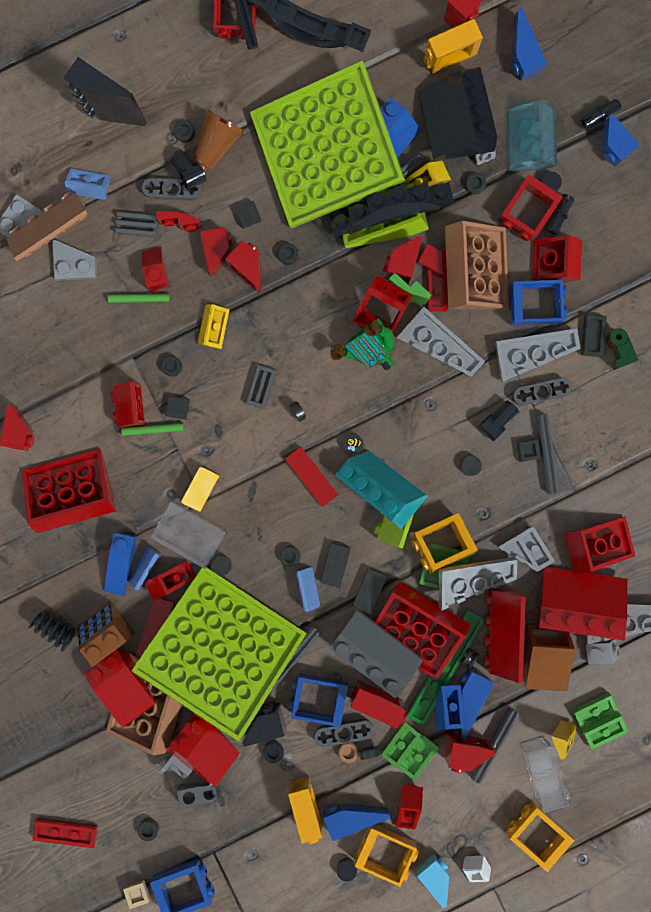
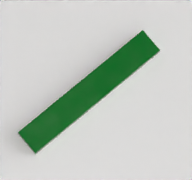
M466 609L462 616L463 620L470 623L465 639L437 680L429 675L427 676L407 711V717L422 726L425 725L436 706L440 686H447L485 621L484 618Z

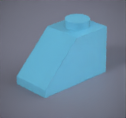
M433 853L416 867L415 871L418 879L444 909L447 906L449 874L447 868L449 866L442 857L438 859Z

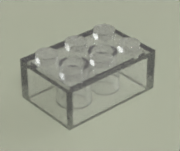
M172 501L153 532L151 539L205 569L210 564L227 530L181 504Z
M543 735L519 742L536 801L545 815L570 808L568 800L571 798L567 787H564L562 779L565 778L561 766L558 767L556 759L559 757L555 746H552L550 740L547 741Z

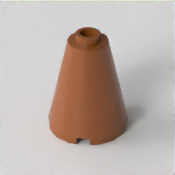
M208 110L205 115L194 160L197 161V164L201 165L204 171L207 172L208 168L213 170L242 136L244 130Z

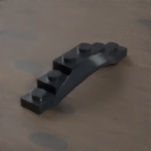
M249 0V5L265 11L274 24L286 34L311 46L344 48L346 45L364 52L372 30L356 23L347 24L322 17L301 8L289 0Z
M449 182L429 187L428 183L411 188H407V185L403 184L366 196V201L349 205L348 211L332 215L330 220L333 234L335 237L345 234H354L394 219L438 210L443 206L454 204V198Z

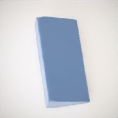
M70 168L64 182L66 193L71 192L74 194L76 192L79 196L106 200L110 175Z
M150 546L147 547L129 577L128 581L135 590L143 587L144 582H146L161 556V552Z
M313 568L298 569L296 574L304 611L309 612L320 607Z

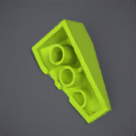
M414 183L407 185V188L414 187ZM425 212L387 221L354 234L343 235L345 247L351 248L409 237L426 231L429 228Z

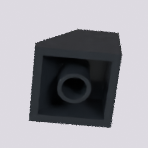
M270 701L264 703L263 707H260L245 732L242 742L243 747L285 736L286 724L280 702Z

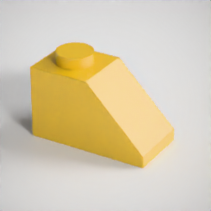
M443 161L427 163L407 177L400 185L414 183L415 186L428 183L429 187L446 183L451 178Z

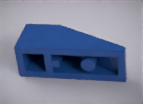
M523 8L518 9L514 18L512 61L513 72L516 76H519L520 81L543 72L547 65Z
M120 531L114 533L108 558L105 592L125 596L139 536Z
M472 669L463 672L459 683H461L465 728L459 729V733L465 739L494 685L491 679Z
M333 804L323 811V819L333 842L390 819V813L387 807L340 804L337 806V804Z

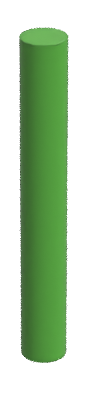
M108 294V303L170 302V294Z
M172 423L122 428V436L184 431V424Z

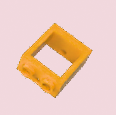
M475 19L428 39L423 60L427 69H431L432 74L477 55L483 36Z
M459 513L414 533L412 536L413 540H411L414 550L416 552L419 551L422 557L420 560L423 568L428 570L430 574L462 560L478 550ZM450 524L463 551L435 564L422 537Z
M310 777L290 781L288 795L301 843H316L322 838V821Z
M533 801L530 805L524 806L521 815L517 820H513L508 825L506 831L509 839L546 872L551 869L574 842L570 833ZM537 815L558 833L540 856L518 838Z
M375 824L367 828L354 858V865L358 869L401 887L403 881H407L410 874V864L416 861L419 851L415 841ZM378 835L407 847L397 872L367 859Z

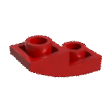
M172 211L156 212L158 222L164 227H172L179 223V227L181 230H185V232H195L197 228H202L200 220L194 216Z

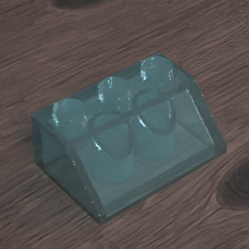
M540 99L507 110L509 171H540L557 166L555 104Z

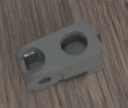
M206 781L189 785H177L180 810L210 803L218 798L216 788Z

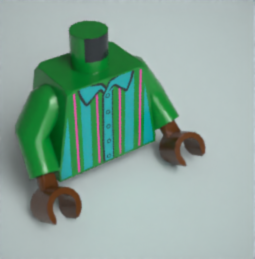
M378 318L371 324H366L365 328L354 334L343 349L341 344H336L334 350H330L331 358L333 360H340L342 357L353 359L368 368L379 362L386 371L394 365V361L389 357L395 348L393 332L391 329L384 327Z

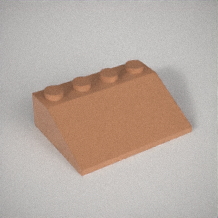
M71 192L66 193L60 198L62 202L56 206L54 203H51L43 209L44 214L39 217L36 214L26 220V226L23 228L17 226L9 232L11 236L6 239L16 262L25 259L91 214L76 192L74 194Z
M460 221L445 226L448 309H509L506 228Z
M129 653L136 665L141 657ZM145 681L156 704L124 728L119 725L111 714L106 733L151 755L168 753L166 748L171 743L182 704Z

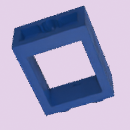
M563 280L513 281L510 284L511 326L561 324L564 322V318H567V307L564 306V298H566L567 291L566 286H563ZM553 289L554 317L523 318L522 290Z
M299 673L298 679L294 678L292 691H296L295 699H290L288 711L292 712L291 718L341 727L348 683ZM303 682L338 688L333 716L298 709Z
M200 857L153 875L150 884L161 912H193L212 904L215 890L213 884L208 882L206 877L208 876L207 867L204 863H201ZM194 872L203 897L174 907L165 883Z

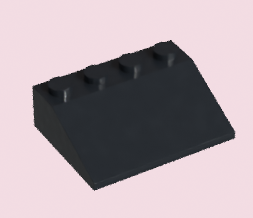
M77 57L63 79L68 85L67 89L73 93L72 97L83 108L82 111L90 118L95 116L102 121L146 126L147 121L133 94Z
M481 67L459 70L419 89L418 93L433 162L495 152L497 133Z

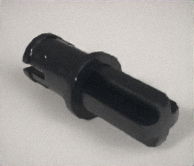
M614 99L602 107H596L595 111L582 117L580 120L584 129L588 130L601 121L605 122L607 117L621 110L620 101Z
M563 194V198L553 211V217L547 227V231L550 234L557 235L564 220L568 219V212L574 202V198L571 195L567 203H565L568 194Z

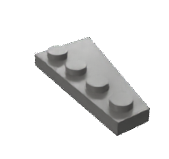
M425 307L421 309L397 337L471 377L485 362Z
M571 329L496 341L495 346L501 382L581 349L578 330Z
M510 557L440 568L439 608L445 610L453 603L459 604L466 601L465 598L484 593L483 591L491 587L497 588L516 580L517 559Z
M627 604L625 637L651 631V605ZM586 636L587 645L612 640Z

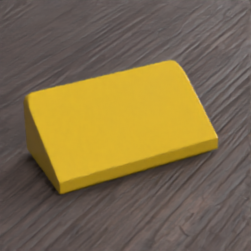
M213 304L205 305L198 338L199 345L222 349L230 309Z
M200 466L181 503L201 512L219 475Z
M564 720L559 722L552 734L553 743L562 760L566 758L571 749L576 732V724Z

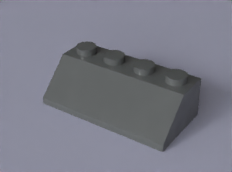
M358 609L336 634L329 647L330 650L394 698L408 685L423 661L421 656Z

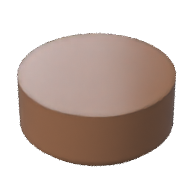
M354 742L341 744L338 749L339 758L345 763L356 761L359 756L358 746Z

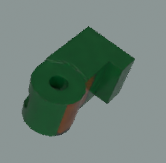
M617 328L608 333L606 343L612 348L616 361L612 362L614 370L638 361L631 340L624 329Z

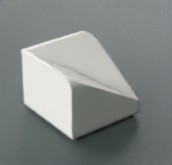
M484 855L466 856L464 858L462 870L470 882L489 881L491 867Z

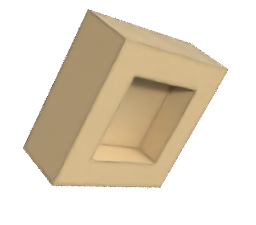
M144 880L127 885L123 889L129 909L149 903L151 900Z

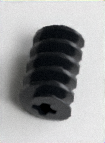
M46 608L34 618L28 628L34 627V633L41 631V638L48 636L47 642L49 643L55 640L54 647L57 648L62 645L61 651L63 652L75 637V627L68 631L69 623L61 626L62 618L54 621L55 613L47 616L48 609Z

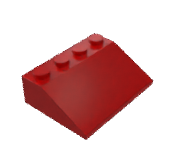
M100 448L21 470L27 524L36 533L116 512L114 495Z
M545 567L537 628L625 641L628 579L586 572L574 573L572 570Z
M400 581L375 620V623L421 656L423 661L418 669L435 680L438 679L465 639L470 627V623L447 609L441 610L437 603Z
M489 588V593H486L485 598L486 606H489L488 614H485V626H488V635L484 636V646L487 647V655H484L483 658L484 668H486L489 674L516 683H523L526 596L514 589Z

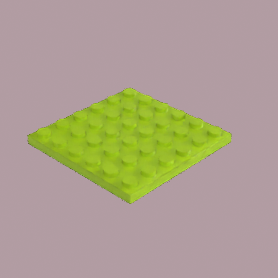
M363 61L250 112L290 228L302 225L364 199L368 195L405 181Z
M203 566L134 666L132 672L239 742L307 633Z

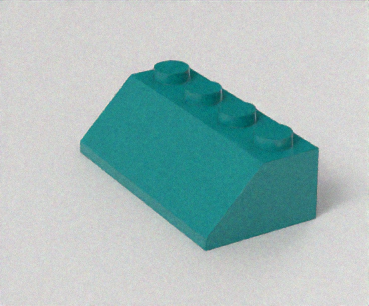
M370 451L348 459L335 474V476L401 529L428 497Z

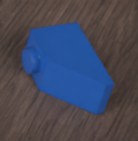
M612 114L604 123L602 152L606 160L616 167L640 144Z
M461 685L440 686L435 706L436 730L465 728Z

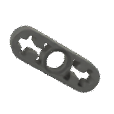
M149 178L142 184V191L149 199L194 201L202 195L200 185L195 186V189L198 191H194V195L184 190V195H181V185H183L181 179ZM151 184L155 188H161V184H163L162 190L164 194H161L160 190H153V193H150L147 188H150ZM171 184L178 187V191L173 195L167 193V187Z
M559 378L519 387L513 391L512 400L516 405L523 406L564 397L571 392L572 384L566 378ZM560 382L562 385H566L564 393L561 390L553 391L554 396H552L553 387L559 386ZM539 386L547 389V395L544 398L539 397L536 393ZM529 388H532V396L524 398V402L521 399H517L520 391L526 394L530 393Z
M367 719L342 722L341 727L331 725L320 726L315 731L314 739L316 744L321 747L366 740L373 735V725ZM363 724H365L366 728L370 727L366 734H363L362 731H356V736H353L351 726H355V730L361 729ZM345 727L349 729V736L341 738L338 735L340 728ZM332 729H335L336 740H333V736H328L326 741L318 738V736H321V732L330 735L332 734Z

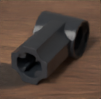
M178 150L171 157L172 164L179 172L182 183L187 190L207 181L203 168L200 164H195L187 151Z
M506 400L478 428L492 441H495L520 411L513 403Z

